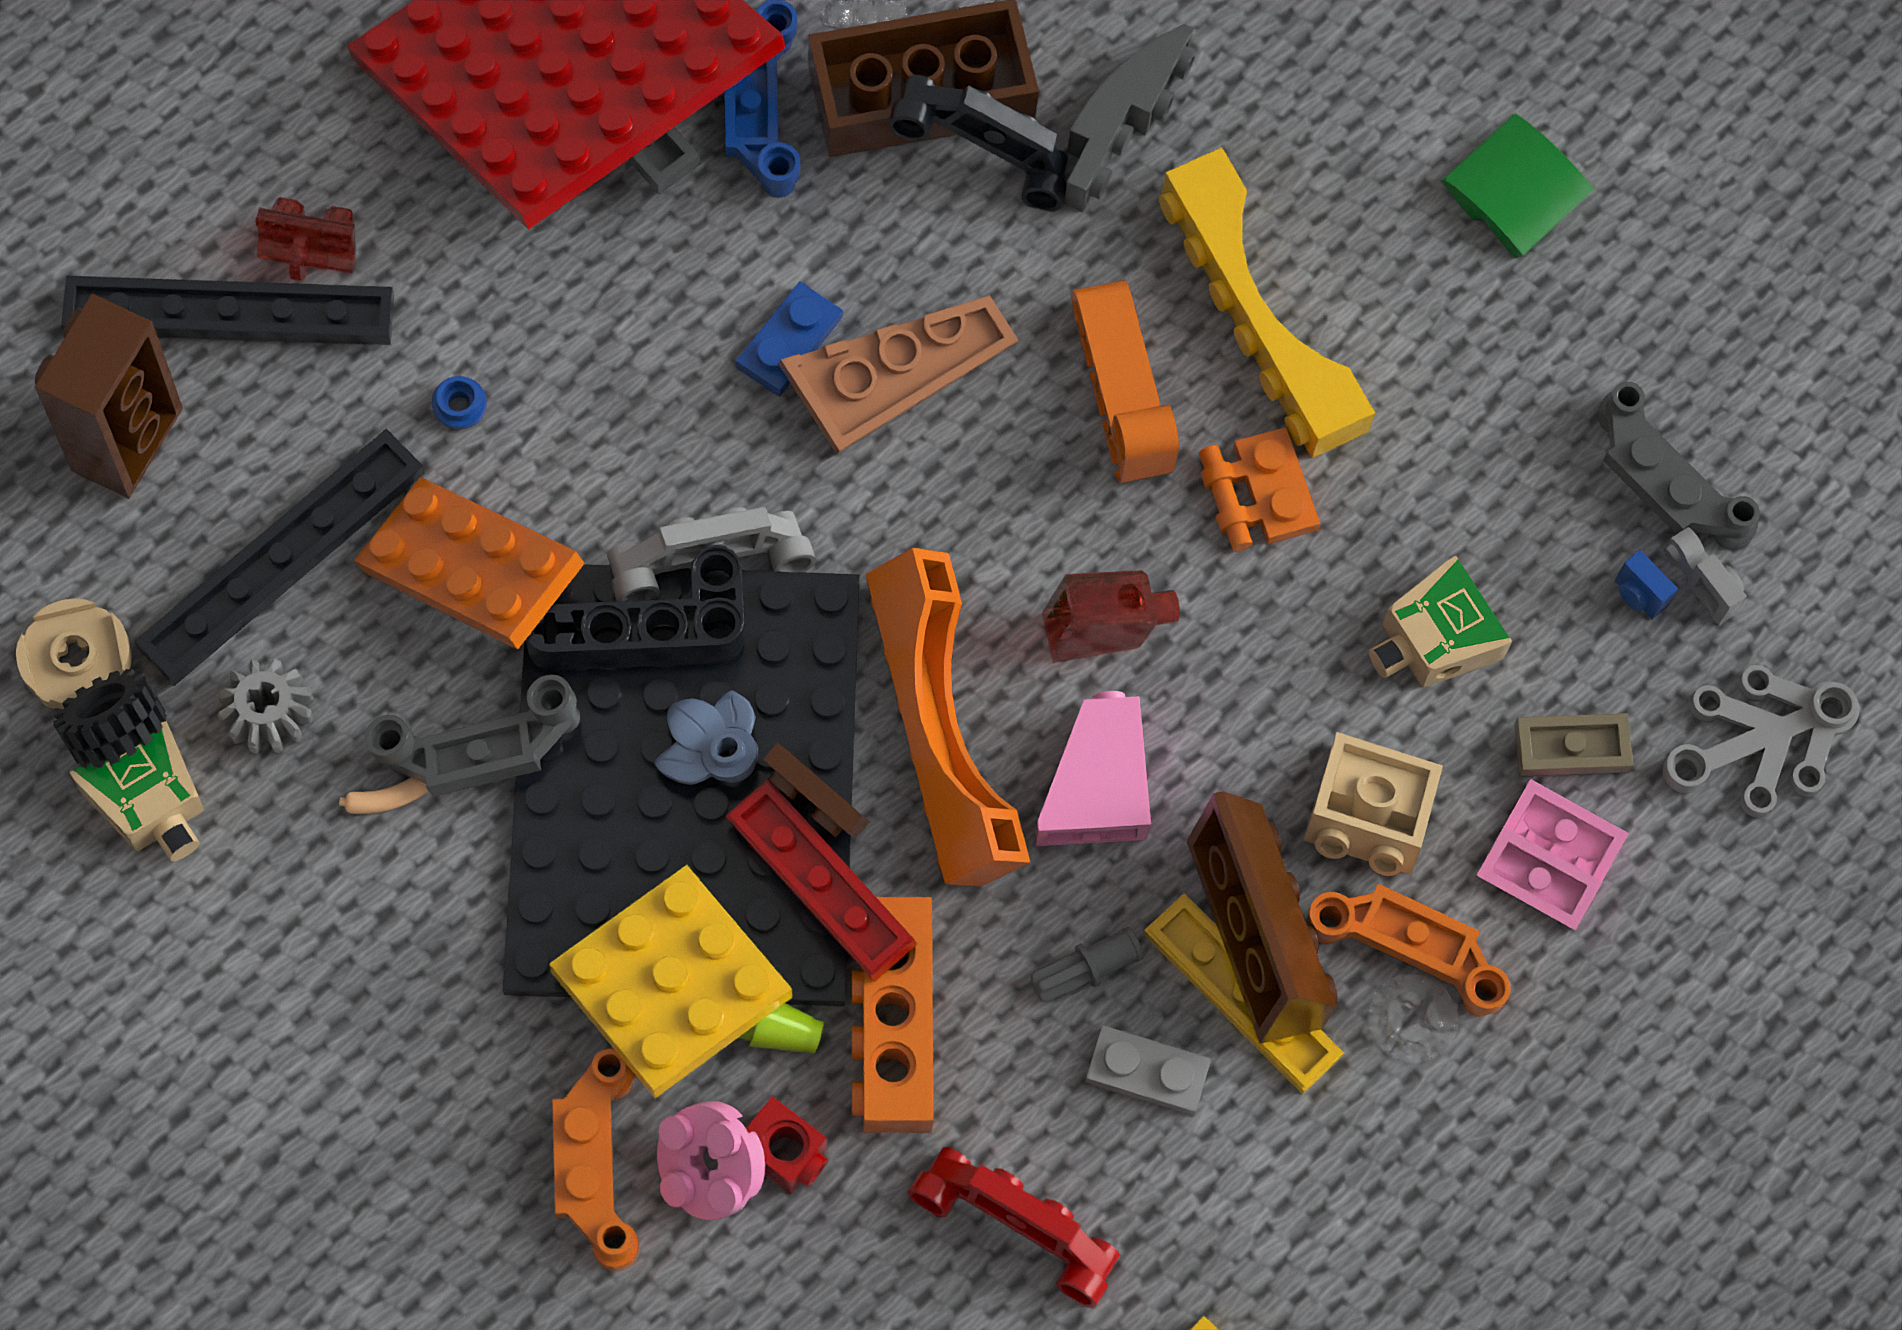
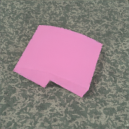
M1530 779L1476 876L1576 931L1629 833Z

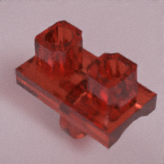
M279 197L275 201L271 210L259 208L255 219L258 228L257 257L288 263L290 279L302 282L305 279L308 267L353 273L356 262L355 224H353V212L351 209L331 206L325 210L323 218L306 216L304 205L300 204L298 200Z

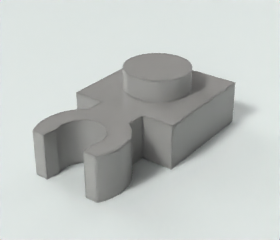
M1687 527L1670 539L1672 544L1666 547L1664 551L1670 561L1688 577L1687 585L1717 624L1720 625L1734 616L1747 596L1743 592V583L1735 570L1728 565H1722L1714 553L1708 557L1697 535Z

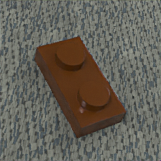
M778 742L763 758L775 770L768 779L793 801L802 793L817 807L810 816L833 836L836 837L843 829L856 839L870 823L868 819Z

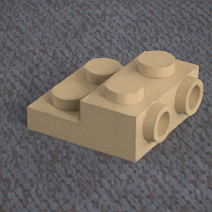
M1336 732L1303 841L1315 844L1316 850L1328 858L1339 859L1347 854L1368 861L1372 870L1381 875L1394 876L1400 872L1411 875L1422 847L1443 765Z

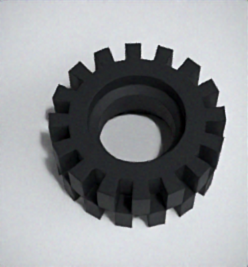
M125 669L121 675L119 671L109 673L106 680H102L100 676L92 680L93 686L88 689L82 686L76 690L77 697L67 698L62 703L64 709L56 711L54 715L56 720L53 721V725L77 764L80 763L81 767L88 768L92 764L94 768L103 767L106 760L112 765L119 762L120 755L125 753L130 757L138 752L135 748L139 744L146 746L153 740L150 734L159 733L163 728L161 723L166 721V711L148 680L139 670L134 672L133 669Z

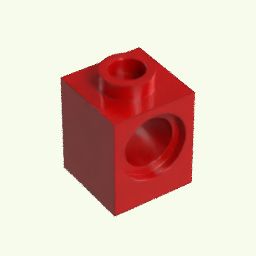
M771 1096L746 1128L747 1133L755 1131L761 1142L765 1159V1175L790 1194H792L800 1182L806 1187L811 1186L829 1161L822 1155L826 1151L827 1137L773 1096ZM790 1137L798 1141L803 1150L794 1160L781 1161L770 1152L771 1145L779 1138Z

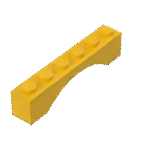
M1221 147L1165 173L1162 195L1159 196L1161 210L1170 224L1173 225L1178 222L1186 237L1184 239V248L1190 262L1195 268L1203 266L1211 280L1209 292L1215 306L1220 312L1228 310L1235 322L1234 335L1239 348L1245 356L1253 355L1262 371L1259 373V378L1267 397L1271 401L1278 399L1288 415L1285 417V425L1292 441L1297 446L1304 444L1311 458H1314L1368 433L1375 416V411L1350 368L1322 356L1299 341L1276 319L1261 298L1248 270L1242 243V213L1247 189L1223 148Z

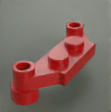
M942 1147L928 1171H921L907 1192L914 1203L935 1216L944 1218L947 1217L958 1198L968 1202L1063 1260L1067 1266L1056 1282L1058 1289L1084 1307L1096 1308L1108 1288L1105 1280L1119 1259L1120 1253L1115 1247L1100 1238H1089L1080 1229L1081 1225L1073 1220L1074 1215L1068 1208L1049 1198H1045L1042 1202L1024 1191L1023 1183L1008 1171L1000 1168H995L991 1171L982 1164L980 1167L973 1166L963 1154L950 1147Z

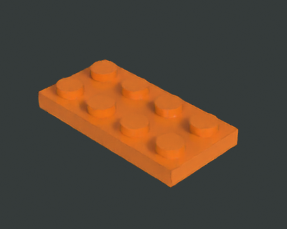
M422 477L417 480L354 559L359 568L369 576L517 650L585 564L575 550Z

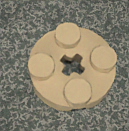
M65 599L45 606L33 616L34 622L27 628L25 635L21 633L17 642L16 661L21 677L28 689L45 706L50 708L64 709L62 703L67 698H76L75 691L83 686L88 689L93 686L92 680L100 676L102 680H106L109 673L119 671L121 675L125 669H130L132 663L131 643L121 621L113 613L110 614L107 610L97 607L96 603L85 599ZM72 643H78L81 650H89L88 657L82 659V664L71 667L67 662L60 663V657L68 654V645Z

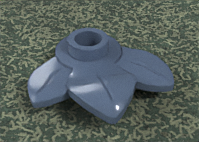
M730 690L717 701L715 707L705 701L693 698L680 700L670 705L667 722L670 732L677 742L655 760L654 764L657 769L666 777L688 785L697 784L710 777L729 783L746 779L753 772L759 756L758 746L751 735L756 718L750 703L742 695ZM737 747V751L732 756L721 757L726 750Z

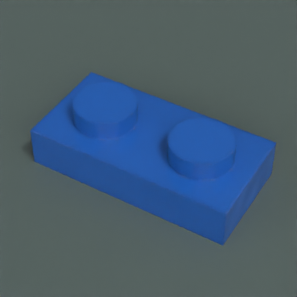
M799 281L738 357L736 368L780 397L790 385L788 378L778 364L780 360L797 354L803 355L816 351L843 318V310Z

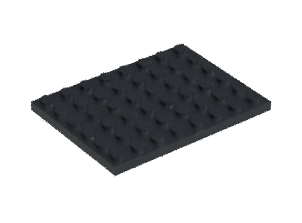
M584 564L554 604L616 602L611 587L614 576L610 565ZM683 568L655 575L660 594L655 600L692 598L691 568ZM715 570L706 574L703 580L710 585L720 586L727 583L731 577L723 571ZM742 570L744 645L737 657L729 662L719 664L553 671L542 669L534 664L529 657L526 640L524 641L520 713L530 710L527 703V693L533 682L546 675H557L567 681L576 696V707L580 712V722L572 732L563 734L541 758V771L516 776L503 974L504 995L571 997L551 973L549 963L681 868L688 865L792 988L793 997L786 1004L845 1006L847 952L729 823L726 815L762 785L775 771L763 758L777 742L852 806L860 574ZM718 622L708 626L705 632L712 638L721 639L729 636L733 629L726 623ZM659 625L653 628L649 635L655 640L666 641L673 638L677 631L669 625ZM605 627L595 632L593 638L600 643L607 644L616 641L621 633L615 628ZM575 629V644H583L581 629ZM546 632L545 644L555 643L557 632ZM730 690L742 695L750 703L756 718L751 735L758 746L759 756L753 772L746 779L729 783L710 777L697 784L688 785L666 777L657 769L654 764L655 760L677 742L673 738L667 722L670 705L680 700L693 698L705 701L715 707L717 701ZM737 747L726 750L721 757L732 756L737 751ZM774 785L850 868L851 835L842 829L836 837L833 836L810 816L817 807L802 793L793 801Z

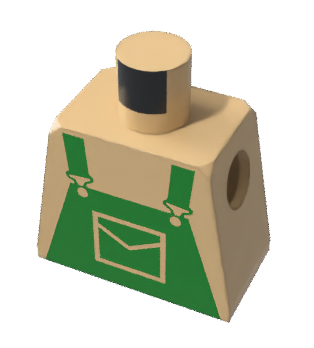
M1454 556L1388 609L1382 625L1390 638L1369 649V657L1374 668L1383 678H1387L1409 666L1420 685L1427 687L1504 659L1512 640L1457 556Z
M167 721L161 723L163 728L159 733L150 734L153 740L146 746L143 744L136 746L135 748L138 752L130 757L125 753L120 755L119 762L112 765L106 760L103 767L94 768L92 764L88 768L79 766L69 773L86 800L136 852L157 840L170 861L174 862L187 857L198 848L200 842L187 824V821L203 812L204 807Z

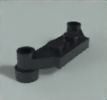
M912 75L906 78L901 98L894 102L888 121V128L894 135L908 141H922L929 137L932 124L937 123L1024 170L1027 175L1021 199L1028 207L1049 212L1057 211L1062 207L1067 186L1064 181L1068 156L1055 146L1057 133L1040 125L1033 117L1020 114L994 100L989 93L974 89L969 85L964 89L937 87L931 79L920 75Z

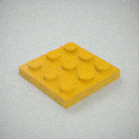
M688 865L681 868L549 963L553 976L655 1099L793 997L792 988Z

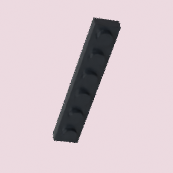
M66 276L61 323L63 331L72 312L77 308L83 309L93 293L152 321L158 337L391 345L394 307L393 287Z
M386 428L135 640L137 648L175 686L424 475L423 465Z

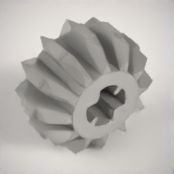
M274 658L267 670L262 671L258 661L251 659L249 662L251 674L245 677L240 672L231 670L229 678L234 688L219 690V701L226 707L218 712V718L222 726L231 727L228 735L234 744H239L248 739L250 752L257 755L263 748L264 742L269 741L272 750L280 754L283 750L281 737L286 735L290 740L300 742L303 736L297 725L312 723L313 714L306 705L314 699L310 687L300 686L303 678L301 672L296 668L283 674L281 661ZM267 699H274L276 706L267 705L264 713H257L255 706H264Z

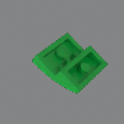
M1516 113L1510 115L1440 180L1466 214L1473 220L1482 218L1508 252L1515 258L1523 256L1594 190L1581 172L1552 142Z

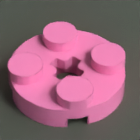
M704 1101L685 1107L661 1122L657 1146V1164L662 1179L660 1183L661 1195L670 1206L681 1207L688 1214L700 1219L718 1220L744 1209L749 1198L755 1197L759 1192L765 1174L763 1148L755 1131L747 1133L744 1125L737 1120V1118L743 1117V1115L735 1108L718 1101ZM706 1147H708L709 1156L717 1159V1169L709 1171L703 1158Z

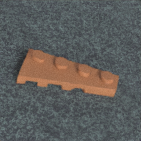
M989 295L927 314L923 318L901 325L895 324L878 329L874 333L849 341H839L813 352L781 359L778 364L834 452L838 455L1013 347L1019 340Z

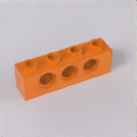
M876 897L915 939L917 945L905 955L907 963L902 968L887 970L875 982L863 970H852V1004H863V1025H852V1060H863V1081H852V1116H863V1133H932L934 1122L932 897ZM895 1004L902 1007L908 1017L900 1025L888 1026L877 1018L876 1012L884 1005ZM894 1059L905 1065L908 1074L898 1082H888L878 1075L876 1068L883 1061Z

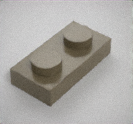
M1628 713L1518 717L1514 723L1519 777L1629 773L1633 767Z

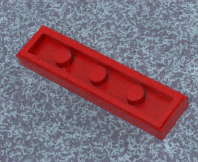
M768 779L726 815L729 823L873 982L917 945L915 939Z

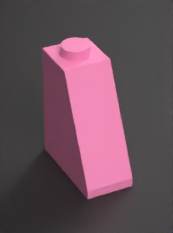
M1105 691L1093 695L1092 699H1084L1038 818L1035 832L1036 846L1147 840L1151 827L1140 696L1125 697V693L1120 691Z

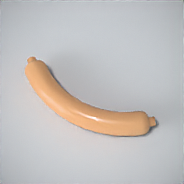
M410 777L397 785L381 790L349 792L346 798L340 797L339 806H344L350 814L380 813L407 805L429 791L425 783Z

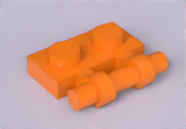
M1286 427L1236 440L1233 449L1238 460L1237 462H1224L1218 445H1211L1199 451L1204 470L1200 473L1205 489L1213 493L1219 510V514L1215 517L1221 534H1227L1234 552L1246 550L1253 545L1248 528L1261 526L1267 545L1319 530L1321 523ZM1246 483L1253 505L1247 507L1239 505L1233 488L1234 484Z

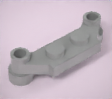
M736 507L728 509L718 516L699 520L692 518L676 519L666 526L660 527L657 534L639 544L636 542H623L613 546L607 552V558L614 576L611 587L616 602L655 600L660 594L655 575L692 567L693 559L697 553L708 546H726L733 550L738 557L768 553L774 572L808 571L815 565L816 557L809 538L802 536L794 513L792 511H780L769 514L766 507L750 510Z

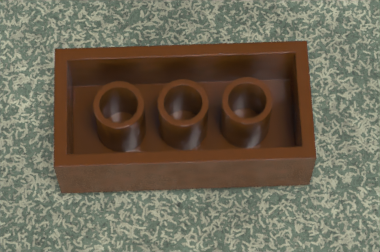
M1002 0L808 34V68L829 157L918 142L899 138L888 128L893 104L900 100L905 80L912 75L927 77L937 87L964 89L969 85L974 89L989 93L994 100L1016 112L1036 119L1039 90L1016 0ZM933 123L930 135L925 140L957 134L937 123Z
M92 293L83 309H75L68 318L64 328V340L55 355L50 354L41 362L35 376V389L71 471L129 499L183 410L153 322Z

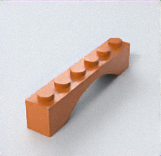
M911 548L865 574L871 594V605L879 625L884 645V656L889 664L897 696V706L902 715L910 746V757L917 773L924 801V811L929 820L937 851V862L942 871L944 882L946 885L983 886L1031 862L1017 810L999 797L981 776L966 749L957 723L952 696L951 659L955 629L962 601L950 555L945 552Z

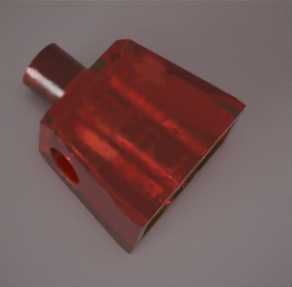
M1142 570L1066 574L1042 611L1052 662L1058 663L1140 648L1156 625L1178 622L1180 607L1176 592L1174 590L1152 592L1148 575Z

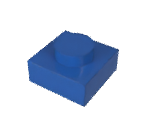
M1641 550L1623 564L1615 579V582L1619 585V593L1623 600L1635 611L1640 612L1643 610L1652 620L1668 607L1678 590Z

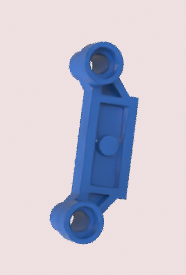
M768 0L761 4L756 12L782 33L786 49L725 91V156L737 157L763 185L765 191L770 196L783 198L793 191L795 183L799 179L800 156L791 145L778 142L777 61L782 54L791 48L792 40L797 34L798 17L795 8L787 1Z

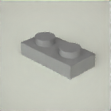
M1102 1025L1085 1083L1195 1116L1212 1058Z

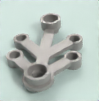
M1751 665L1746 668L1738 682L1742 695L1753 701H1759L1769 696L1800 709L1783 717L1725 696L1719 688L1713 685H1705L1698 688L1690 701V709L1695 717L1702 721H1713L1720 718L1747 728L1750 731L1706 750L1691 744L1676 747L1671 751L1663 764L1664 780L1669 787L1677 792L1692 793L1702 787L1711 772L1763 751L1753 783L1745 789L1741 796V806L1751 817H1765L1773 810L1777 803L1775 788L1792 738L1812 730L1804 761L1800 762L1793 769L1789 777V783L1792 790L1800 796L1811 797L1816 795L1826 781V774L1823 769L1834 736L1849 731L1859 716L1858 700L1853 691L1846 685L1828 681L1819 683L1810 689L1773 675L1763 665ZM1748 676H1760L1765 682V689L1754 690L1751 688L1747 681ZM1704 695L1711 696L1717 703V709L1714 711L1703 709L1699 703V697ZM1824 702L1835 704L1839 710V716L1836 718L1828 717L1822 712L1821 704ZM1679 764L1688 765L1694 772V778L1691 780L1679 778L1676 774L1675 766ZM1799 772H1811L1816 777V785L1813 787L1803 785L1798 777ZM1750 793H1763L1767 797L1768 806L1759 808L1753 805L1750 800Z

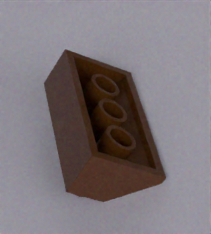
M1225 791L1213 793L1188 837L1187 844L1259 1044L1321 1030L1337 1008V989L1332 977L1329 974H1324L1317 955L1319 944L1315 929L1310 923L1305 922L1301 912L1297 880L1291 872L1286 871L1281 858V839L1278 829L1273 822H1268L1262 804Z

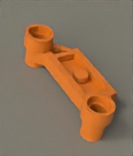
M1379 883L1373 893L1353 898H1347L1337 892L1322 893L1314 899L1309 908L1307 923L1314 927L1319 943L1331 944L1337 940L1354 938L1455 986L1463 999L1465 1009L1474 1016L1483 1017L1499 1011L1510 995L1511 985L1507 975L1500 968L1488 965L1476 942L1481 931ZM1320 918H1331L1336 923V927H1326L1321 923ZM1475 990L1486 991L1491 1000H1481L1476 995Z
M604 1049L595 1055L589 1068L564 1099H552L556 1218L570 1219L592 1244L594 1257L603 1268L610 1271H621L627 1269L636 1261L639 1254V1240L634 1229L628 1224L623 1223L614 1212L611 1102L621 1099L629 1093L634 1083V1073L614 1049ZM614 1065L620 1069L612 1077H606L600 1073L604 1067ZM613 1235H619L625 1239V1243L618 1249H610L605 1246L606 1240Z

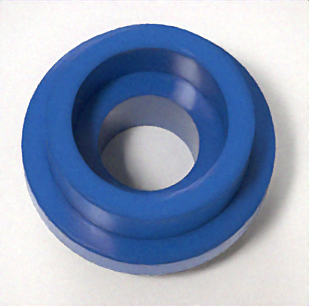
M453 376L444 380L437 386L432 396V408L435 417L441 424L451 429L461 430L470 428L477 424L486 412L487 401L483 388L475 380L468 377ZM459 397L465 398L470 402L469 406L462 411H454L449 407L451 401Z

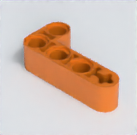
M1124 279L1073 289L1071 292L1073 314L1087 367L1093 366L1094 372L1089 373L1098 410L1100 416L1106 415L1107 421H1103L1102 425L1112 463L1118 464L1120 469L1115 470L1117 481L1121 484L1173 473L1179 452L1177 426L1170 405L1160 404L1127 281Z

